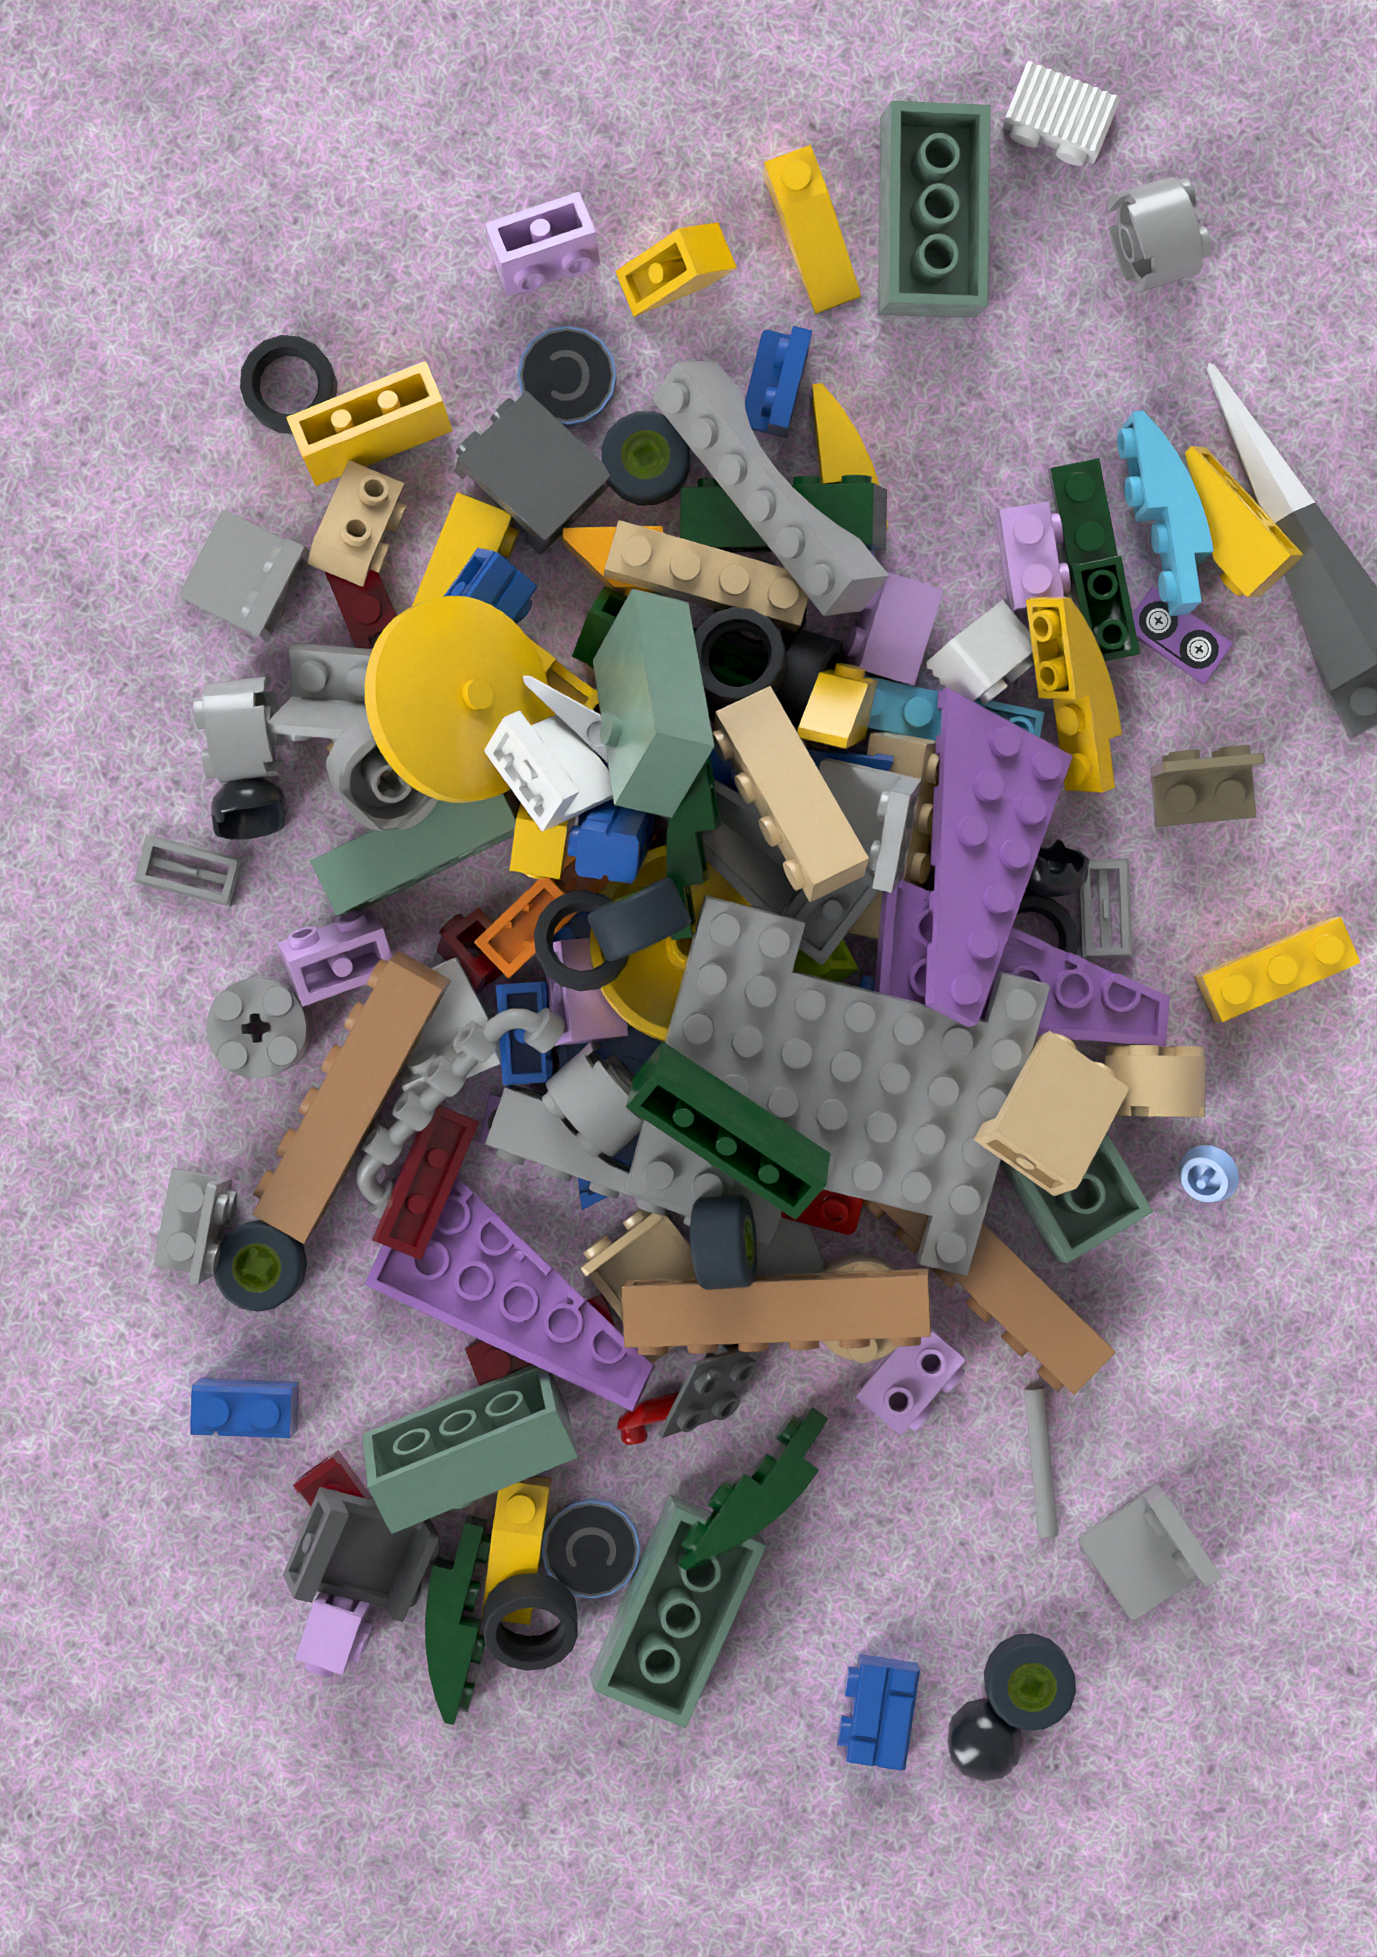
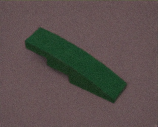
M710 755L672 818L669 817L666 878H671L674 881L691 918L690 925L671 935V940L691 938L695 933L697 923L690 885L704 884L710 878L702 831L715 830L722 825Z

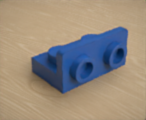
M793 326L791 335L771 330H764L762 332L745 398V410L752 430L787 438L813 330Z

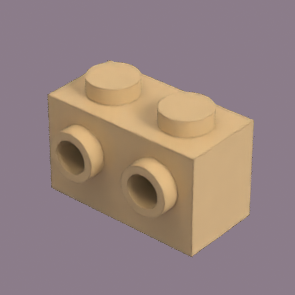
M348 460L313 539L307 564L363 587L370 569L379 573L390 547L389 544L383 542L387 530L396 533L403 519L407 505L399 502L404 483Z

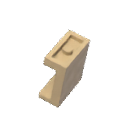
M1049 1031L1036 1037L1032 1052L996 1118L982 1123L974 1140L1051 1195L1056 1196L1078 1188L1130 1088L1116 1079V1074L1111 1068L1102 1063L1093 1062L1077 1051L1076 1045L1069 1038Z
M640 1208L622 1222L627 1231L612 1242L605 1235L583 1252L588 1260L581 1265V1271L585 1276L588 1275L622 1321V1286L627 1280L696 1277L692 1262L691 1245L666 1212L665 1215H658ZM668 1346V1352L676 1346ZM665 1354L645 1356L652 1363H655Z

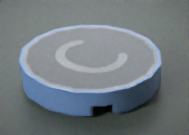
M572 326L548 329L534 338L521 356L517 374L521 395L528 391L565 427L587 424L603 412L613 398L617 380L613 356L604 342L588 330Z
M587 1498L573 1501L555 1514L546 1527L541 1551L545 1569L551 1577L565 1584L573 1596L595 1599L609 1596L627 1584L637 1569L641 1546L637 1527L624 1511L610 1501Z

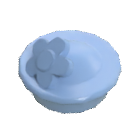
M1199 1145L1191 1148L1182 1157L1179 1167L1181 1183L1186 1192L1194 1199L1201 1202H1219L1229 1198L1236 1191L1239 1182L1238 1168L1232 1157L1224 1150L1212 1145Z

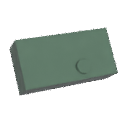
M891 101L880 116L878 315L977 317L988 307L990 105Z
M632 589L593 659L602 719L600 740L602 745L606 746L614 805L672 818L713 750L714 741L688 602Z
M506 792L492 798L468 803H452L438 800L430 814L411 828L399 830L398 828L382 829V831L372 830L310 860V863L336 916H345L352 913V910L362 911L513 837L517 814Z
M1108 1132L1103 1138L1078 1188L1056 1196L1051 1195L1002 1159L999 1164L1052 1257L1057 1262H1071L1153 1213Z
M533 1364L362 1434L367 1487L391 1534L449 1510L465 1508L478 1498L578 1458L568 1409L552 1373Z
M669 1494L590 1672V1677L595 1692L686 1728L767 1545L761 1534L757 1533L732 1551L706 1564L684 1570L677 1565L686 1552L681 1543L692 1526L698 1520L704 1524L712 1512Z

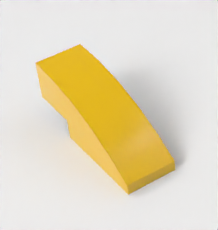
M823 383L812 384L811 399L819 473L820 477L823 478V484H841V476L867 475L872 477V483L879 485L870 456L858 431L844 409Z

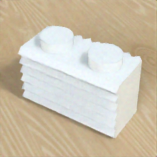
M1028 61L1002 128L1011 131L1009 137L1023 146L1035 148L1038 143H1042L1057 149L1055 155L1066 163L1082 166L1087 161L1094 164L1121 98L1118 95L1110 94L1108 91H1102L1098 87H1092L1090 84L1074 80L1070 76H1064L1062 73L1046 69L1042 65Z
M1001 600L926 662L927 669L933 670V676L939 677L940 684L946 685V688L957 692L973 702L979 698L986 705L1008 686L1002 679L1004 676L1010 683H1013L1034 665L1028 657L1033 653L1030 632L1007 604Z

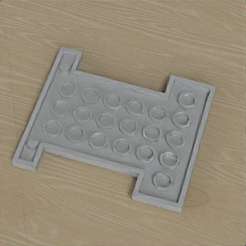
M705 895L665 1043L831 1153L827 1184L823 1189L929 1215L916 1260L920 1265L968 1276L1001 1161L999 1157L977 1143L974 1138L982 1123L996 1118L1029 1058L1050 986L1047 983L998 971L985 1019L980 1018L977 1025L966 1027L922 1003L794 971L793 967L806 924L803 920ZM644 1120L625 1188L628 1193L692 1208L698 1198L731 1195L735 1179Z

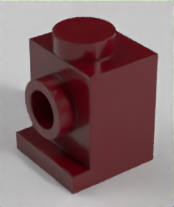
M479 907L466 917L460 913L451 918L439 931L441 938L436 950L445 961L457 958L460 961L477 995L504 974L474 943L493 924ZM467 948L476 949L479 956L474 958Z
M339 1450L300 1476L292 1485L297 1493H301L310 1507L313 1504L319 1487L329 1490L335 1489L342 1493L370 1500L373 1498Z

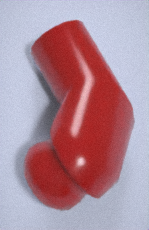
M679 1392L645 1399L637 1405L634 1412L628 1410L622 1414L617 1422V1430H621V1441L625 1445L645 1442L648 1437L645 1425L665 1421Z

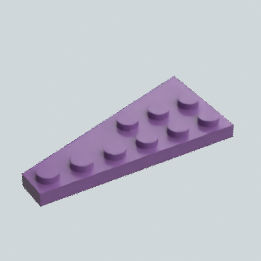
M945 688L938 692L937 710H941L942 715L941 734L936 736L935 755L940 756L939 785L934 787L931 865L935 866L934 891L930 892L929 911L933 912L932 942L927 946L925 1006L966 1027H971L979 1022L1073 756L957 692Z
M901 879L892 893L882 891L874 991L925 1004L927 946L932 942L933 912L929 911L931 891L908 883L904 879ZM1012 927L982 1010L981 1019H985L998 971L1047 983L1050 986L1036 1037L1051 1031L1074 1040L1166 1046L1170 996L1118 973L1108 971L1088 962L1084 958L1058 949L1043 940Z
M458 1177L454 1181L422 1260L382 1245L364 1285L633 1412L655 1368V1365L644 1355L638 1354L637 1348H625L624 1336Z

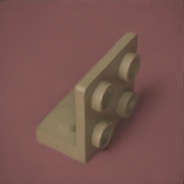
M1250 745L1222 747L1217 751H1211L1212 758L1200 759L1199 750L1169 752V755L1162 756V763L1150 768L1155 827L1256 818L1252 768L1265 763L1264 753L1251 754Z

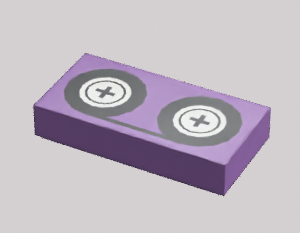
M1153 586L1132 613L1137 639L1202 685L1207 682L1234 644L1191 613L1169 616L1167 602L1161 600L1159 590Z

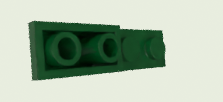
M1095 458L1049 468L1048 473L1056 514L1059 513L1062 523L1063 543H1060L1064 563H1067L1069 569L1072 601L1091 629L1104 661L1139 655L1140 650L1122 557L1121 555L1118 556L1100 459Z
M814 1407L799 1418L792 1414L775 1437L781 1444L773 1456L766 1453L758 1462L750 1477L744 1474L732 1484L724 1481L717 1488L707 1504L713 1509L712 1513L704 1524L698 1520L686 1534L681 1543L686 1552L677 1565L684 1570L706 1564L732 1551L762 1531L784 1513L804 1492L819 1471V1469L805 1460L804 1456L828 1421V1418Z
M469 1514L463 1526L455 1562L437 1557L433 1564L425 1614V1648L431 1685L443 1721L450 1725L455 1724L458 1711L467 1713L469 1711L475 1683L466 1681L470 1664L480 1665L485 1649L484 1634L479 1633L482 1619L463 1615L464 1610L474 1611L481 1582L473 1581L472 1577L476 1562L486 1564L492 1534L484 1532L487 1519Z

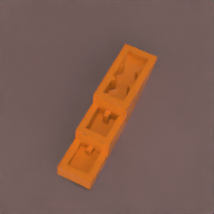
M655 829L653 834V841L660 836V834ZM567 852L560 879L549 877L538 879L474 943L509 979L536 954L534 931L539 915L547 905L567 892L589 890L600 893L610 883L607 875H603L602 879L578 876L577 871H575L576 857L568 856ZM574 912L564 917L555 928L553 937L579 912Z

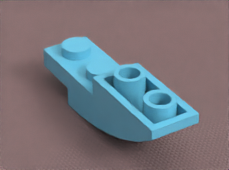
M1143 410L1133 411L1122 425L1123 429H1119L1117 434L1118 453L1121 459H1126L1129 474L1124 484L1125 500L1128 507L1134 508L1136 522L1155 520L1151 527V543L1153 551L1160 553L1163 572H1160L1158 577L1160 598L1163 602H1167L1169 616L1187 615L1202 602L1196 565L1201 564L1214 551L1208 522L1190 474L1172 444Z
M864 676L878 680L867 729L878 731L879 733L890 732L936 741V736L941 734L942 711L937 710L939 691ZM979 698L974 701L1040 738L1045 712L995 701H989L984 705Z

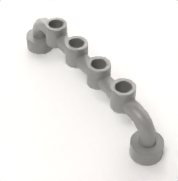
M513 1008L498 1013L484 1027L474 1021L468 1022L456 1039V1046L462 1051L452 1062L443 1056L436 1057L428 1066L424 1075V1081L430 1084V1086L420 1096L411 1090L404 1092L393 1108V1116L398 1118V1121L389 1130L376 1124L366 1134L362 1142V1150L367 1152L357 1168L356 1182L361 1194L369 1200L367 1211L376 1218L381 1219L396 1183L391 1179H386L379 1184L376 1180L378 1171L384 1164L390 1165L397 1159L406 1140L416 1130L421 1131L429 1124L435 1109L447 1096L452 1097L461 1089L467 1074L478 1062L483 1063L490 1058L498 1045L499 1039L506 1032L515 1028L526 1030L524 1041L539 1052L546 1053L554 1047L564 1031L565 1020L548 1008H544L538 1013L527 1009Z

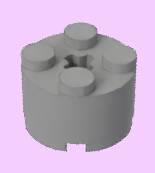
M1167 177L1113 194L1108 200L1107 213L1116 211L1117 225L1108 227L1109 236L1122 275L1126 281L1133 278L1137 280L1138 283L1133 290L1138 293L1197 275L1200 272L1203 257L1209 256L1212 253L1210 235L1205 226H1199L1193 208L1196 205V195L1194 187L1188 178L1177 180L1174 177Z
M268 676L209 683L205 686V690L202 691V699L194 700L193 709L198 730L205 729L208 748L202 750V763L207 779L217 777L219 782L225 783L241 779L280 776L283 774L285 759L275 760L274 747L284 745L283 734L268 733L267 722L280 709L276 692H265V689L271 683Z
M367 717L349 726L338 737L331 753L327 757L326 768L334 792L352 817L361 825L371 830L382 831V829L395 828L404 830L411 828L424 820L438 802L437 799L414 789L392 769L374 740ZM386 770L391 771L386 777L381 775Z
M250 978L230 985L215 997L207 1017V1039L214 1056L223 1068L243 1077L264 1078L283 1073L302 1059L312 1041L313 1018L309 1006L301 1005L290 985L272 978ZM257 1014H260L261 1021L270 1022L271 1032L264 1033L262 1041H260L258 1034L250 1032V1024L257 1022Z
M591 1041L546 1082L548 1092L542 1097V1100L553 1115L560 1120L567 1117L579 1131L575 1137L588 1154L594 1158L602 1152L609 1156H615L641 1132L644 1119L626 1108L634 1077L633 1073L613 1054L606 1060L596 1052L603 1046L596 1041Z

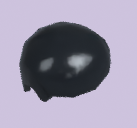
M252 778L231 781L224 784L212 799L211 817L213 830L218 837L229 840H248L276 833L285 826V816L287 815L285 797L280 787L269 780Z
M1060 839L1056 840L1049 848L1040 847L1025 891L1035 896L1047 898L1066 896L1077 891L1087 881L1089 858L1081 851L1066 848Z
M982 1698L966 1702L952 1716L949 1722L947 1743L951 1761L965 1776L984 1782L1002 1779L1012 1772L1013 1767L1017 1766L1021 1756L1022 1736L1021 1729L1006 1723L996 1714L990 1700Z

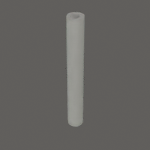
M1044 1387L1026 1388L1024 1393L1038 1537L1051 1538L1058 1536Z

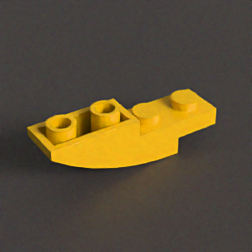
M1033 597L1026 599L1039 698L1053 699L1059 749L1073 756L1064 779L1065 791L1103 793L1115 788L1109 739L1122 735L1112 682L1096 639L1083 615L1070 597Z

